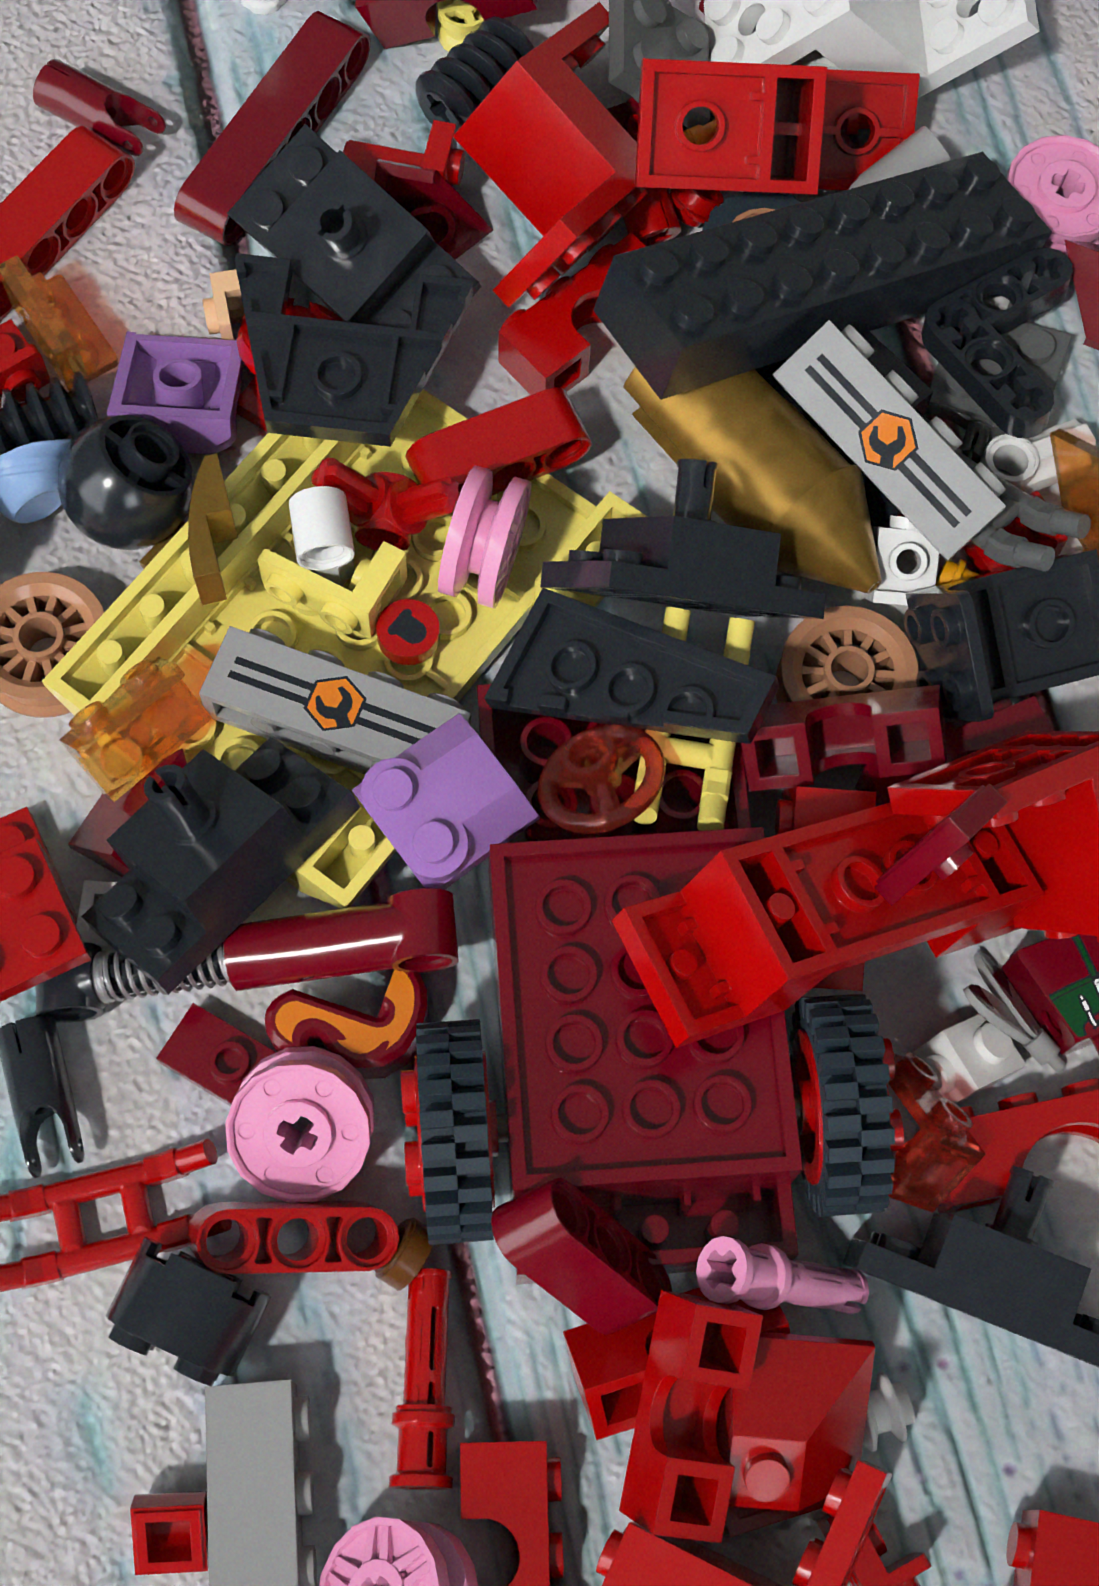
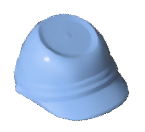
M71 439L33 442L0 455V513L18 523H31L49 516L60 507L62 503L57 489L58 469Z

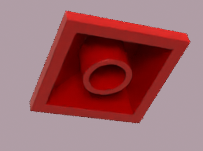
M760 1332L750 1390L730 1388L722 1399L717 1446L723 1460L735 1466L728 1506L798 1512L827 1498L840 1468L854 1471L858 1460L862 1458L875 1354V1344L872 1340Z

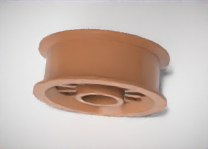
M52 572L22 574L0 584V703L8 709L22 715L38 718L56 717L71 713L40 681L42 677H46L104 613L97 597L85 585L66 575ZM41 639H56L53 645L44 651H30L32 646Z
M856 606L826 608L824 610V619H804L789 635L775 675L780 686L776 693L777 703L917 687L916 677L919 672L917 657L904 632L885 616ZM835 642H839V648L836 646ZM852 643H853V644H857V645H859L860 647L858 648V647L852 646ZM868 652H872L874 656L870 657ZM836 671L849 672L857 678L859 684L855 686L843 685L834 678L832 673Z

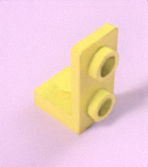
M383 541L372 560L365 557L359 563L351 578L349 590L268 549H264L257 559L264 587L274 598L290 606H296L299 602L319 612L321 619L332 628L346 634H351L354 630L370 639L376 631L380 613L385 607L394 602L407 580L406 552Z

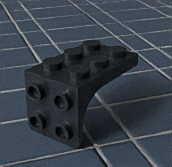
M1084 549L1055 556L1052 567L1046 572L1024 566L1020 568L1011 567L905 594L908 605L904 615L905 630L910 642L916 646L920 671L916 677L917 687L940 685L944 718L974 722L989 720L994 716L993 703L1099 675V558L1097 549Z

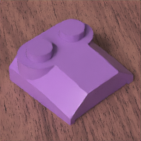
M127 331L107 416L134 415L153 421L173 435L183 446L186 453L208 455L227 449L234 443L237 437L236 411L244 362L239 357L237 338L236 340L144 335Z
M460 713L395 758L384 759L374 764L365 774L363 781L352 789V792L424 888L446 890L490 856V844L508 843L540 819L510 775Z

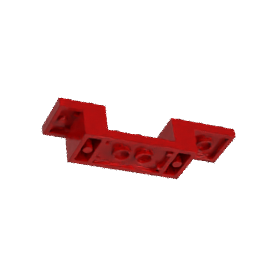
M886 803L721 850L681 891L624 907L611 921L675 1047L678 1048L785 1011L830 973L927 941L935 957L938 958L1021 929L1015 928L1013 918L1043 896L1044 892L1005 825L988 828L982 827L967 842L975 852L946 879L942 881L932 871L891 906L874 888L878 884L876 880L936 825L925 824L921 815L893 814L891 803Z

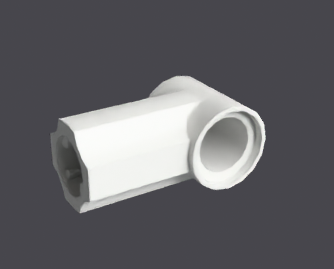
M1076 419L1047 428L1039 435L1031 438H1016L1007 434L1000 435L991 440L980 462L989 471L1028 494L1093 471L1099 460L1096 454V439L1087 423L1081 424ZM997 469L1005 470L1009 472L1012 476L1004 475Z
M329 486L303 489L295 493L289 500L297 563L299 566L343 587L346 581L352 578L355 571L353 560L355 551L346 495L342 490Z

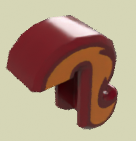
M394 969L378 1017L291 989L279 995L268 1006L264 1018L266 1033L276 1052L291 1047H322L326 1051L341 1055L362 1074L364 1079H383L408 1065L417 1050L416 1023H428L427 989L419 972H403Z

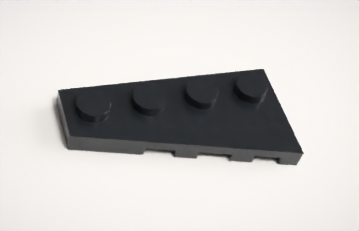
M542 588L484 699L489 707L493 709L751 744L780 686L777 677Z

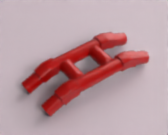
M206 1138L181 1148H172L158 1154L143 1157V1160L47 1185L39 1184L0 1194V1222L30 1219L50 1214L53 1211L60 1251L58 1252L51 1251L40 1255L24 1257L18 1261L0 1264V1292L47 1285L62 1281L67 1277L131 1261L134 1259L144 1237L152 1238L163 1244L159 1253H167L188 1247V1226L195 1214H187L157 1223L155 1226L147 1186L153 1187L188 1176L191 1172L216 1164L218 1155L214 1143ZM120 1193L128 1233L87 1244L80 1203ZM221 1220L214 1224L209 1230L207 1238L231 1230L232 1220Z

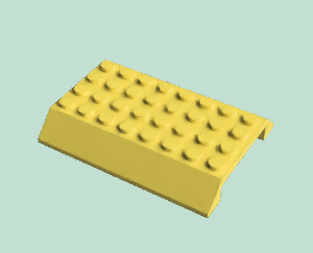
M423 389L391 447L267 433L224 481L238 535L237 539L214 544L227 600L202 605L191 567L187 521L42 682L107 748L139 772L181 748L184 750L187 763L204 749L235 771L268 739L206 717L199 692L229 626L248 633L253 628L262 629L278 636L284 641L285 646L307 654L310 650L324 651L341 660L345 668L368 675L371 671L385 673L400 681L406 690L426 697L430 693H439L459 702L524 624L542 590L540 584L543 562L568 561L569 550L599 552L603 519L647 516L611 491L607 493L596 507L549 474L531 480V497L522 538L507 586L496 609L478 604L479 575L470 573L466 584L457 597L438 592L440 564L454 511L448 515L428 520L426 527L420 533L411 536L410 546L405 550L407 580L394 602L401 599L419 600L431 607L439 620L440 640L436 651L426 661L416 665H401L389 660L379 648L377 631H375L371 639L354 630L351 634L342 633L325 623L321 619L319 612L299 602L296 606H290L274 598L264 587L257 559L264 549H268L298 564L289 511V500L295 493L303 489L316 487L312 484L311 476L313 471L319 468L323 459L335 458L364 477L376 472H393L404 475L418 484L405 457L410 446L430 433L467 420L466 417ZM504 491L493 495L491 500L500 502ZM350 522L355 551L353 558L354 569L356 570L363 558L367 557L372 560L377 551L364 547L356 541L354 536L356 526ZM351 578L348 579L346 583L343 585V587L348 590ZM548 589L593 607H597L604 598V596ZM286 746L351 792L353 788L363 781L365 774ZM353 792L352 794L360 808L285 880L300 892L340 909L351 907L396 852V849Z

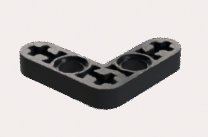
M1036 248L935 301L928 307L925 314L922 342L926 349L1003 432L1016 438H1031L1039 435L1046 429L1054 405V395L1043 379L1001 335L1056 306L1065 298L1073 274V266L1068 256L1056 249ZM1036 274L1039 278L1032 281L1033 276ZM990 295H999L1008 299L1013 306L1006 310H994L987 307L982 299ZM954 328H960V334ZM979 359H989L1000 365L1003 371L993 376H986L975 371L971 363ZM1014 402L1020 407L1019 409L1013 407ZM1033 406L1035 408L1034 412H1032L1028 407Z

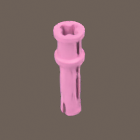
M721 1236L712 1239L706 1244L698 1257L696 1268L697 1283L702 1293L710 1301L730 1304L741 1299L749 1307L768 1310L776 1308L782 1302H787L794 1305L831 1309L846 1314H854L861 1310L856 1303L847 1301L859 1302L861 1304H866L868 1301V1282L860 1271L849 1268H834L800 1260H790L776 1246L760 1243L748 1248L739 1239Z

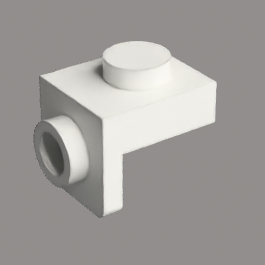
M980 1014L941 1031L905 1058L907 1067L937 1114L952 1109L971 1095L1012 1076L1027 1066L1014 1046L1011 1037L992 1025Z

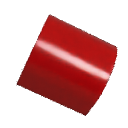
M207 1491L134 1495L130 1514L135 1575L208 1571Z

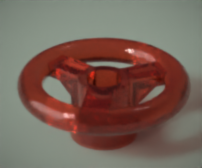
M601 725L574 735L552 753L540 774L538 798L543 812L557 826L575 833H602L626 825L640 816L652 804L661 790L666 771L662 749L652 736L632 726ZM642 755L646 766L642 783L627 800L620 804L616 789L621 783V774ZM558 787L584 788L587 794L596 797L600 812L584 814L566 808L558 797Z

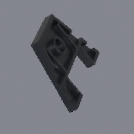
M236 253V271L267 433L391 447L472 302L473 280L418 274L411 322L408 329L285 315L293 275L291 259Z

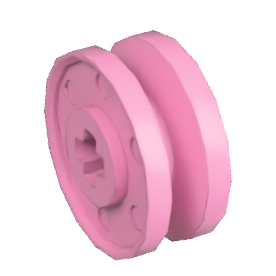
M1068 135L1041 137L1024 146L1011 162L1006 179L1033 206L1037 215L1052 231L1043 248L1056 249L1068 256L1064 239L1099 244V147L1086 139Z
M474 465L461 489L447 533L438 577V592L457 597L466 584L470 573L479 575L478 604L496 609L505 591L516 559L528 513L532 483L528 480L514 477L504 491L500 502L491 500L493 486L492 471Z
M314 1046L285 1048L261 1059L243 1079L240 1089L233 1099L225 1123L227 1151L240 1176L260 1193L288 1203L319 1201L341 1191L361 1170L375 1127L374 1097L362 1074L341 1055ZM300 1116L306 1117L312 1122V1125L308 1124L303 1131L296 1130L291 1126V1123L297 1122Z
M374 1517L352 1526L333 1546L322 1570L319 1586H478L474 1563L461 1540L440 1524Z

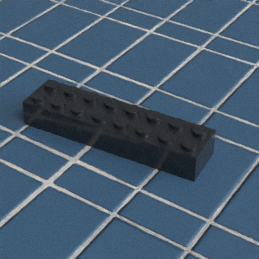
M982 151L615 255L593 311L659 399L662 400L788 359L828 320L840 332L850 324L861 335L925 314L928 307L940 298L1030 250L1043 248L1052 231L1037 215L1033 206L1018 193L1000 172L998 166Z

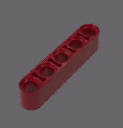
M320 11L312 13L181 186L174 205L175 219L225 246L234 244L245 230L227 212L305 124L315 133L319 131L362 72L370 52V36Z

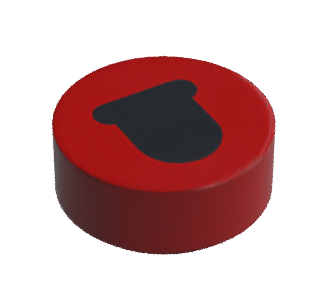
M415 599L397 600L385 607L378 617L376 625L378 645L382 653L389 660L401 665H416L426 661L436 651L440 640L439 620L435 612L427 604Z

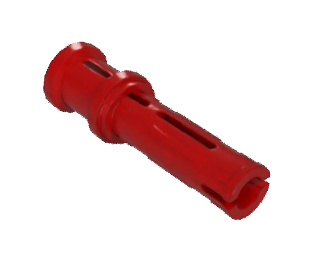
M421 1268L414 1279L408 1284L403 1404L396 1406V1411L392 1413L391 1425L398 1428L396 1473L389 1476V1488L430 1491L453 1489V1477L446 1474L447 1434L448 1429L455 1426V1415L452 1414V1407L445 1406L449 1284L452 1272L445 1269Z

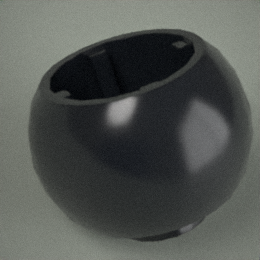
M109 415L86 425L68 443L58 469L57 489L60 501L72 523L93 541L112 549H144L168 538L183 523L189 512L194 487V473L190 459L177 439L155 422L134 415Z

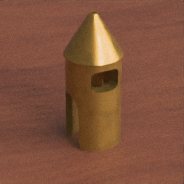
M635 367L632 370L623 388L640 406L632 413L634 418L676 464L678 459L706 460L707 463H718L712 510L726 525L781 534L777 571L868 594L881 584V574L861 469L857 465H850L797 408L782 397L755 369L662 400L659 399L638 369Z

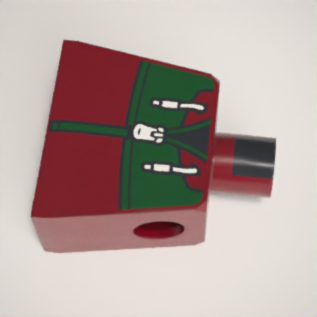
M1079 934L1063 939L1049 938L1016 951L1001 969L1040 1028H1043L1060 1047L1059 1053L1066 1055L1093 1044L1099 1056V943L1096 936Z

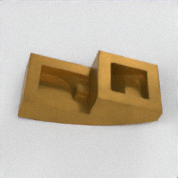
M217 453L204 456L195 479L189 508V555L194 581L202 605L227 600L214 544L238 538Z

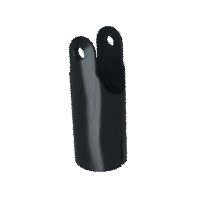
M34 1016L0 1027V1058L25 1163L30 1174L34 1178H38L42 1174L37 1136L40 1125L45 1119L55 1113L63 1123L68 1147L73 1159L77 1163H82L85 1158L84 1147L56 1020L51 1016Z

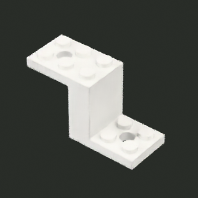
M704 0L705 26L709 28V61L790 65L812 51L817 50L841 70L920 73L918 98L1040 31L1035 0H981L978 12L971 17H968L970 10L978 0Z

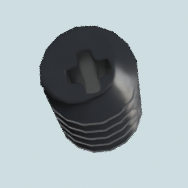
M496 16L486 18L478 30L471 31L465 37L463 43L453 46L446 57L439 58L431 70L423 72L416 80L415 93L417 100L428 121L431 124L433 120L456 124L457 132L460 128L459 124L461 126L514 63L535 48L528 37L517 26L504 18Z
M81 371L74 372L73 388L69 392L66 391L56 376L51 377L48 397H43L32 382L26 383L25 402L22 403L17 401L9 388L2 389L0 455L33 442L68 439L70 435L74 437L86 425L99 420L88 382Z

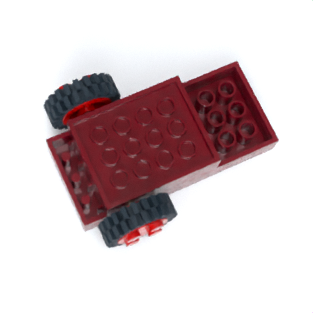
M491 684L477 685L479 736L519 787L540 819L508 843L490 844V856L488 857L505 1113L497 1114L496 1100H489L486 1052L482 1051L480 1019L416 1023L417 1055H415V1070L401 1071L403 1114H405L406 1127L417 1126L418 1141L404 1142L406 1183L409 1186L410 1197L422 1196L423 1210L426 1212L429 1245L494 1240L491 1225L492 1208H495L493 1157H499L498 1142H507L511 1200L555 1178H563L653 1251L657 1259L648 1258L650 1265H663L667 1274L696 1272L698 1257L704 1246L712 1239L721 1236L739 1239L748 1248L760 1243L776 1246L786 1254L788 1259L794 1260L799 1255L791 1183L800 1172L802 1179L806 1180L805 1191L808 1200H811V1209L814 1213L816 1212L818 1217L884 1212V1208H888L890 1203L888 1194H892L893 1189L890 1173L894 1172L895 1158L892 1152L903 1150L904 1128L899 1108H893L892 1096H889L888 1082L894 1079L895 1073L892 1043L889 1038L878 1036L879 1021L877 1015L873 1014V1005L870 999H866L865 994L800 998L799 1001H796L794 1005L795 1012L792 1014L793 1030L790 1032L792 1054L790 1056L784 1011L676 1048L611 921L624 907L681 891L721 850L765 838L763 827L751 828L741 743L736 742L723 830L699 831L697 828L705 769L666 763L657 819L652 824L643 825L632 819L631 808L644 729L493 709L489 707L484 699ZM673 733L670 736L703 743L710 742L709 738ZM515 1267L516 1285L535 1283Z

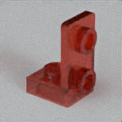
M907 1052L904 1056L894 1053V1079L890 1080L888 1084L921 1129L912 1139L904 1143L902 1151L896 1152L894 1172L890 1173L893 1189L892 1194L888 1195L892 1199L933 1213L981 1161L986 1153L969 1132L973 1127V1123L968 1115L955 1103L944 1098L934 1085L938 1081L935 1071L924 1060L911 1052Z

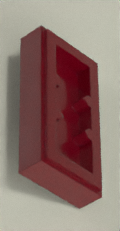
M990 783L986 787L984 785L980 786L876 880L878 884L874 888L892 906L932 871L943 881L975 852L967 842L1008 802Z
M192 1003L156 1059L159 1064L231 1106L243 1079L261 1059L276 1052L195 1003Z

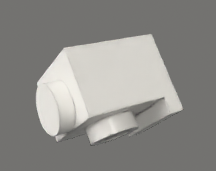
M890 515L889 527L873 526L872 531L882 582L873 592L865 593V599L873 603L908 606L906 593L935 586L939 552L905 516ZM911 549L917 556V565L911 572L902 573L896 565L897 557L902 551Z

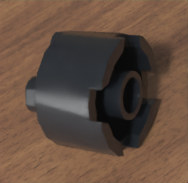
M144 1237L105 1315L109 1321L114 1323L108 1338L129 1350L146 1356L149 1350H154L155 1346L178 1357L173 1367L174 1370L208 1386H213L219 1374L234 1376L271 1296L256 1288L250 1299L237 1293L243 1281L242 1279L232 1274L214 1272L199 1259L183 1251H180L179 1255L171 1253L168 1260L161 1258L157 1255L163 1244L152 1238Z

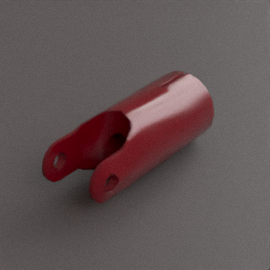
M59 59L48 61L47 65L45 64L35 80L33 100L38 107L76 127L83 125L90 128L130 155L140 156L144 148L140 139L131 131L123 128V126L140 125L157 134H162L166 129L163 117L154 109Z

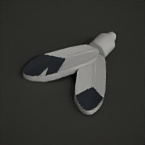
M977 952L974 955L976 967L992 994L979 985L970 984L963 989L970 1004L988 1022L1021 1043L1040 1065L1048 1063L1056 1072L1064 1071L1066 1067L1065 1062L1058 1056L1060 1047L1043 1028L1038 1029L1034 1018L1001 969L984 952Z

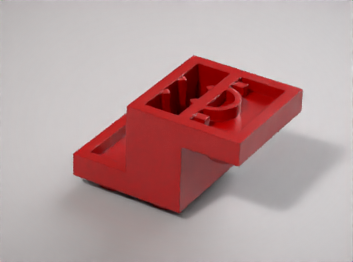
M27 806L0 818L1 1002L91 960L76 926L77 914L33 815Z

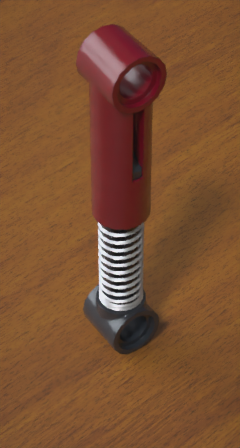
M438 888L411 889L391 895L387 902L241 923L173 992L179 993L182 989L190 992L193 987L197 990H202L205 985L208 988H213L216 984L224 987L227 982L236 991H244L390 969L403 972H431L452 967L459 962L453 893ZM84 942L91 957L90 961L35 986L36 1016L54 1017L56 1023L83 1022L101 1017L104 1014V1007L109 1002L113 1003L115 1000L123 1001L126 997L129 1000H134L136 996L145 998L148 994L157 996L159 993L167 995V993L120 955V953H113L110 950L102 952V948L99 945Z

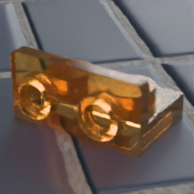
M18 255L0 264V278L12 308L68 392L72 391L74 372L81 371L87 382L118 366L119 361L116 353L62 275H56L48 280L45 279L41 272L31 276Z
M157 657L153 661L145 659L135 664L121 677L119 683L122 687L103 703L95 701L82 708L70 720L69 727L71 730L59 739L61 744L106 798L113 802L118 800L160 764L165 757L174 752L212 719L183 682L182 678L185 676V673L174 662Z

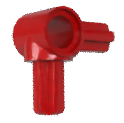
M335 458L323 459L319 468L313 471L311 476L312 484L316 487H335L344 492L350 522L356 526L354 535L356 541L374 551H378L383 541L403 551L407 550L410 546L411 536L420 533L426 527L428 520L450 514L455 509L460 495L458 482L450 477H444L420 485L404 475L393 472H376L364 477Z

